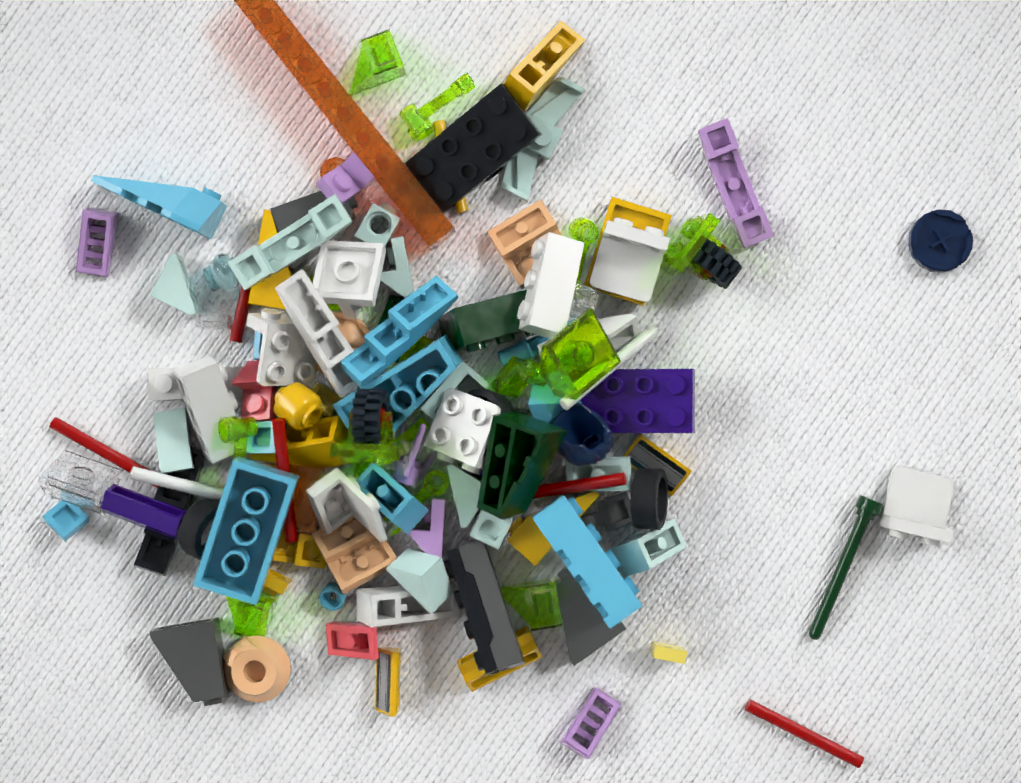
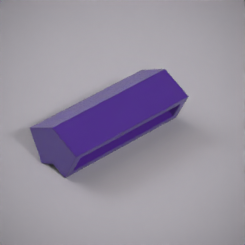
M116 484L111 485L105 490L101 509L109 515L177 541L181 520L187 512Z

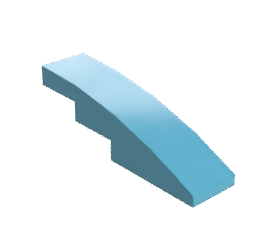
M436 275L388 310L389 318L364 336L365 343L340 361L341 369L357 385L363 388L411 348L458 299V294Z

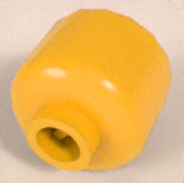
M299 382L291 383L288 386L281 387L275 394V414L278 418H284L285 423L293 429L311 428L319 421L323 412L321 398L304 384Z

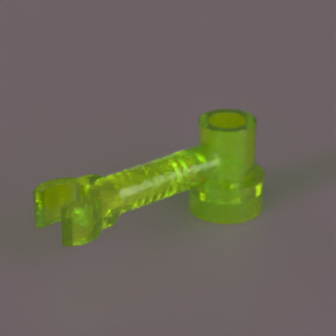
M468 73L460 76L442 94L440 93L432 101L430 100L419 109L415 104H410L401 110L399 115L407 125V132L414 142L422 141L434 131L435 127L428 117L454 99L460 98L475 88L474 81Z
M584 217L574 219L569 225L570 237L584 242L573 295V301L576 303L581 299L582 295L580 278L589 244L595 242L599 236V231L595 224ZM588 228V233L584 236V231Z
M236 416L222 417L218 423L220 439L223 443L234 442L233 460L236 457L246 459L247 437L255 436L258 431L255 418L238 419Z
M441 469L429 471L424 477L423 487L414 494V497L423 504L432 495L439 496L445 493L450 485L448 474ZM433 477H441L443 484L436 485L433 482ZM387 517L384 518L385 522L389 520ZM398 527L392 535L398 534L401 529Z

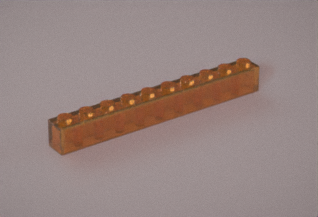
M234 0L244 16L352 152L356 153L373 174L378 185L427 247L432 251L456 232L455 227L276 1Z

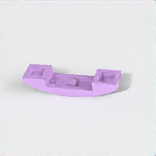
M726 118L699 129L698 134L713 180L742 246L746 248L773 237L774 234L764 208L760 207L737 149L739 144L729 119Z

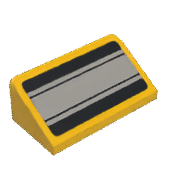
M638 434L623 455L630 456L631 467L635 470L638 468L663 469L667 476L668 494L673 496L692 472V470L641 434Z
M379 647V659H376L375 709L385 715L396 717L400 707L401 650L399 648Z

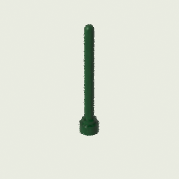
M859 495L855 505L858 517L809 630V636L813 640L819 639L824 631L870 520L874 521L875 516H879L883 508V504Z

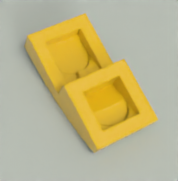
M282 529L272 561L325 569L326 562L310 533L297 531V541L288 543L285 542L284 529Z

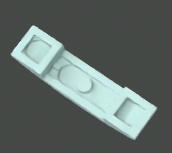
M336 194L309 210L307 215L265 242L249 248L228 262L244 290L259 284L295 263L353 223Z

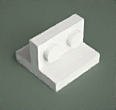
M328 240L321 245L313 285L325 303L338 304L346 319H358L360 308L375 306L386 254L384 243Z

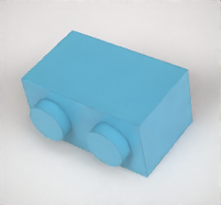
M374 461L356 480L365 495L371 493L380 505L379 511L407 534L429 511Z

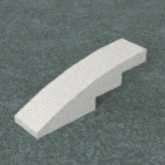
M301 269L275 287L309 351L339 397H342L358 386L340 367V361L354 350L337 327L340 323L304 270Z

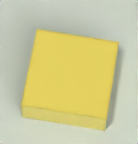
M653 641L651 655L656 659L685 664L687 650L681 646Z

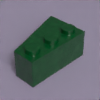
M527 290L450 310L438 320L442 336L445 334L448 336L457 352L467 349V352L470 353L486 348L485 344L496 341L497 345L514 341V335L525 332L526 337L536 335L519 330L520 319L517 318V313L521 302L525 301Z
M521 412L493 414L477 508L500 518L526 513L568 430Z

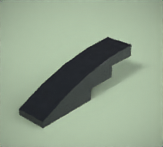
M191 446L194 469L168 473L166 475L198 482L205 460L202 449ZM158 486L154 499L187 511L191 506L194 494ZM145 528V537L134 566L165 577L178 541Z

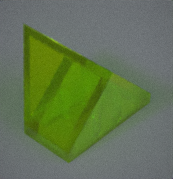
M390 29L360 40L362 47L349 97L407 75Z
M555 578L500 586L505 601L530 625L531 631L562 626Z
M262 591L257 605L226 596L235 625L234 634L248 637H266L279 596H273Z

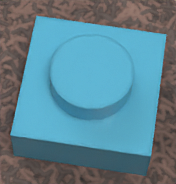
M68 496L42 516L43 521L64 542L90 522L89 516Z

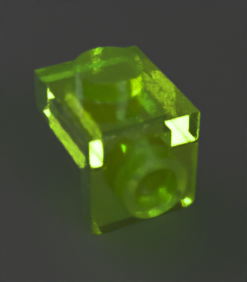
M512 356L490 385L496 393L518 398L529 383L544 387L548 381L541 373L542 368L536 361L530 358L524 360Z

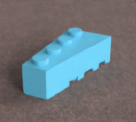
M445 334L375 377L363 388L359 387V389H385L387 391V397H389L388 406H390L389 416H391V422H388V438L463 360ZM357 389L332 405L351 435L353 426H351V410L354 407L352 402ZM360 448L366 459L378 449Z
M562 494L535 513L532 519L611 629L643 606L635 596L640 591L629 576L623 579L616 568L621 564L612 551L609 549L604 552L598 544L602 537L593 524L590 523L586 526L579 517L583 510L573 496L567 500Z

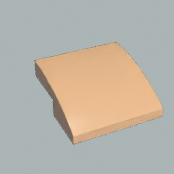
M541 199L487 231L521 289H524L525 277L528 271L532 269L534 258H531V249L535 240L548 232L563 236Z
M354 516L350 517L329 534L322 528L311 534L342 594L387 571L386 568L397 559L388 541L385 540L381 543Z

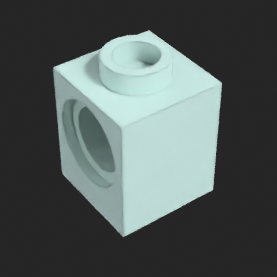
M384 202L381 206L372 203L354 235L355 238L361 242L384 243L387 251L391 244V238L395 237L403 223L401 218L397 216L399 211ZM377 219H386L389 223L387 231L383 234H376L372 231V225Z
M480 509L469 536L499 549L512 524L514 515L500 518Z

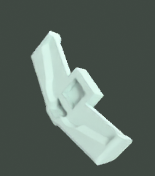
M557 77L526 112L542 135L507 163L504 168L500 189L528 202L538 157L541 156L550 160L564 133V130L555 125L580 96L584 94L585 89L566 78Z

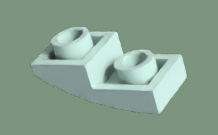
M186 408L154 413L160 473L168 474L194 469Z

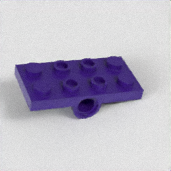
M578 369L568 372V387L571 390L574 389L596 369H591L590 371L588 369ZM616 369L580 400L583 405L589 407L606 420L612 433H695V369Z

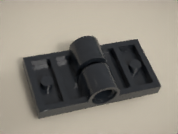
M500 83L404 164L443 214L448 212L478 186L500 173L511 159L540 137L542 133L506 86Z

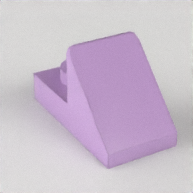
M353 152L340 166L322 176L315 184L327 199L336 194L341 203L344 204L371 186L376 179L356 153Z
M432 498V505L426 504V508L429 511L425 515V523L431 524L430 529L413 528L409 533L425 553L442 557L446 498Z

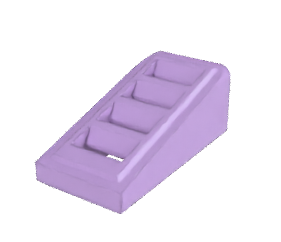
M96 208L82 210L76 272L102 277L109 276L118 226V212ZM93 219L107 221L106 227L94 225ZM91 232L105 234V239L90 237ZM89 245L104 247L103 252L88 250ZM87 257L101 259L102 265L86 263Z
M594 687L560 743L584 759H589L622 703ZM596 699L610 708L609 712L605 713L594 706V700ZM588 710L603 720L602 723L598 724L586 716ZM581 722L596 731L595 734L591 735L580 728ZM575 733L589 742L588 745H582L572 738Z

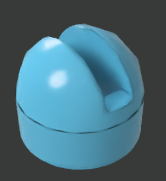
M333 582L327 584L319 596L320 604L325 609L331 611L339 610L346 599V593L342 594L337 583ZM332 592L337 594L336 600L331 599Z

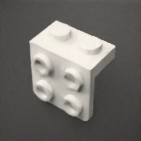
M615 218L614 222L608 220L591 274L590 285L596 289L648 302L652 297L663 255L668 249L670 238L663 236L664 231L657 228L646 227L644 231L633 228V222L626 219Z
M262 309L261 313H248L246 326L263 334L256 378L257 383L262 386H288L294 382L304 385L312 384L315 378L317 362L303 341L289 314L281 313L274 309Z
M448 388L445 391L423 446L438 451L436 458L454 464L455 459L463 462L462 469L479 475L481 469H484L485 456L483 455L488 445L493 414H500L501 409L499 406L454 388Z
M893 467L879 526L890 529V536L908 540L909 534L921 536L920 543L939 547L940 541L951 543L954 531L945 529L955 486L954 480L906 467Z
M336 467L306 490L319 525L327 534L354 516L381 543L388 539L384 529L387 527V524L378 512L380 509L378 501L371 493L365 495L352 475L345 476Z

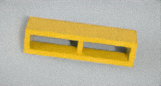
M528 625L515 631L526 664L488 676L484 670H478L473 652L457 660L458 668L471 692L543 657Z

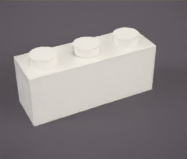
M551 232L535 240L531 249V258H534L532 269L528 271L524 281V288L527 289L525 301L521 302L517 313V318L520 319L519 330L553 340L565 335L584 242Z
M206 356L173 369L203 455L213 464L246 450L247 446L244 438H247L248 433L241 419L237 420L234 410L238 409V404L232 391H227L224 381L228 380V375L224 365L221 362H216L212 357Z

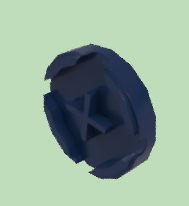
M937 209L926 213L914 222L909 232L908 247L911 256L920 267L930 272L943 273L956 269L967 260L972 251L973 235L971 229L969 230L968 225L965 223L966 221L961 215L951 210Z

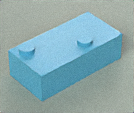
M236 457L233 460L193 586L257 605L300 476L241 457Z

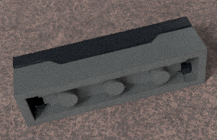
M477 540L446 551L449 560L444 561V565L449 579L455 578L458 590L454 591V596L458 608H464L468 618L463 624L468 639H474L478 651L473 652L478 670H484L486 675L491 676L500 671L526 664L486 543Z

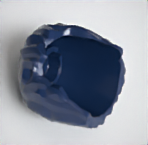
M577 403L569 410H562L560 415L555 417L553 425L568 430L558 452L569 463L576 466L597 464L598 461L605 459L607 454L611 452L613 446L612 431L606 420L582 403Z

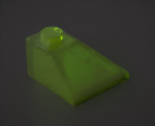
M589 308L542 346L540 371L554 396L576 400L621 363V360L593 309Z

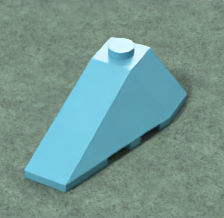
M93 175L91 179L98 186L208 239H212L227 208V205L219 201L222 195L206 187L201 192L191 187Z

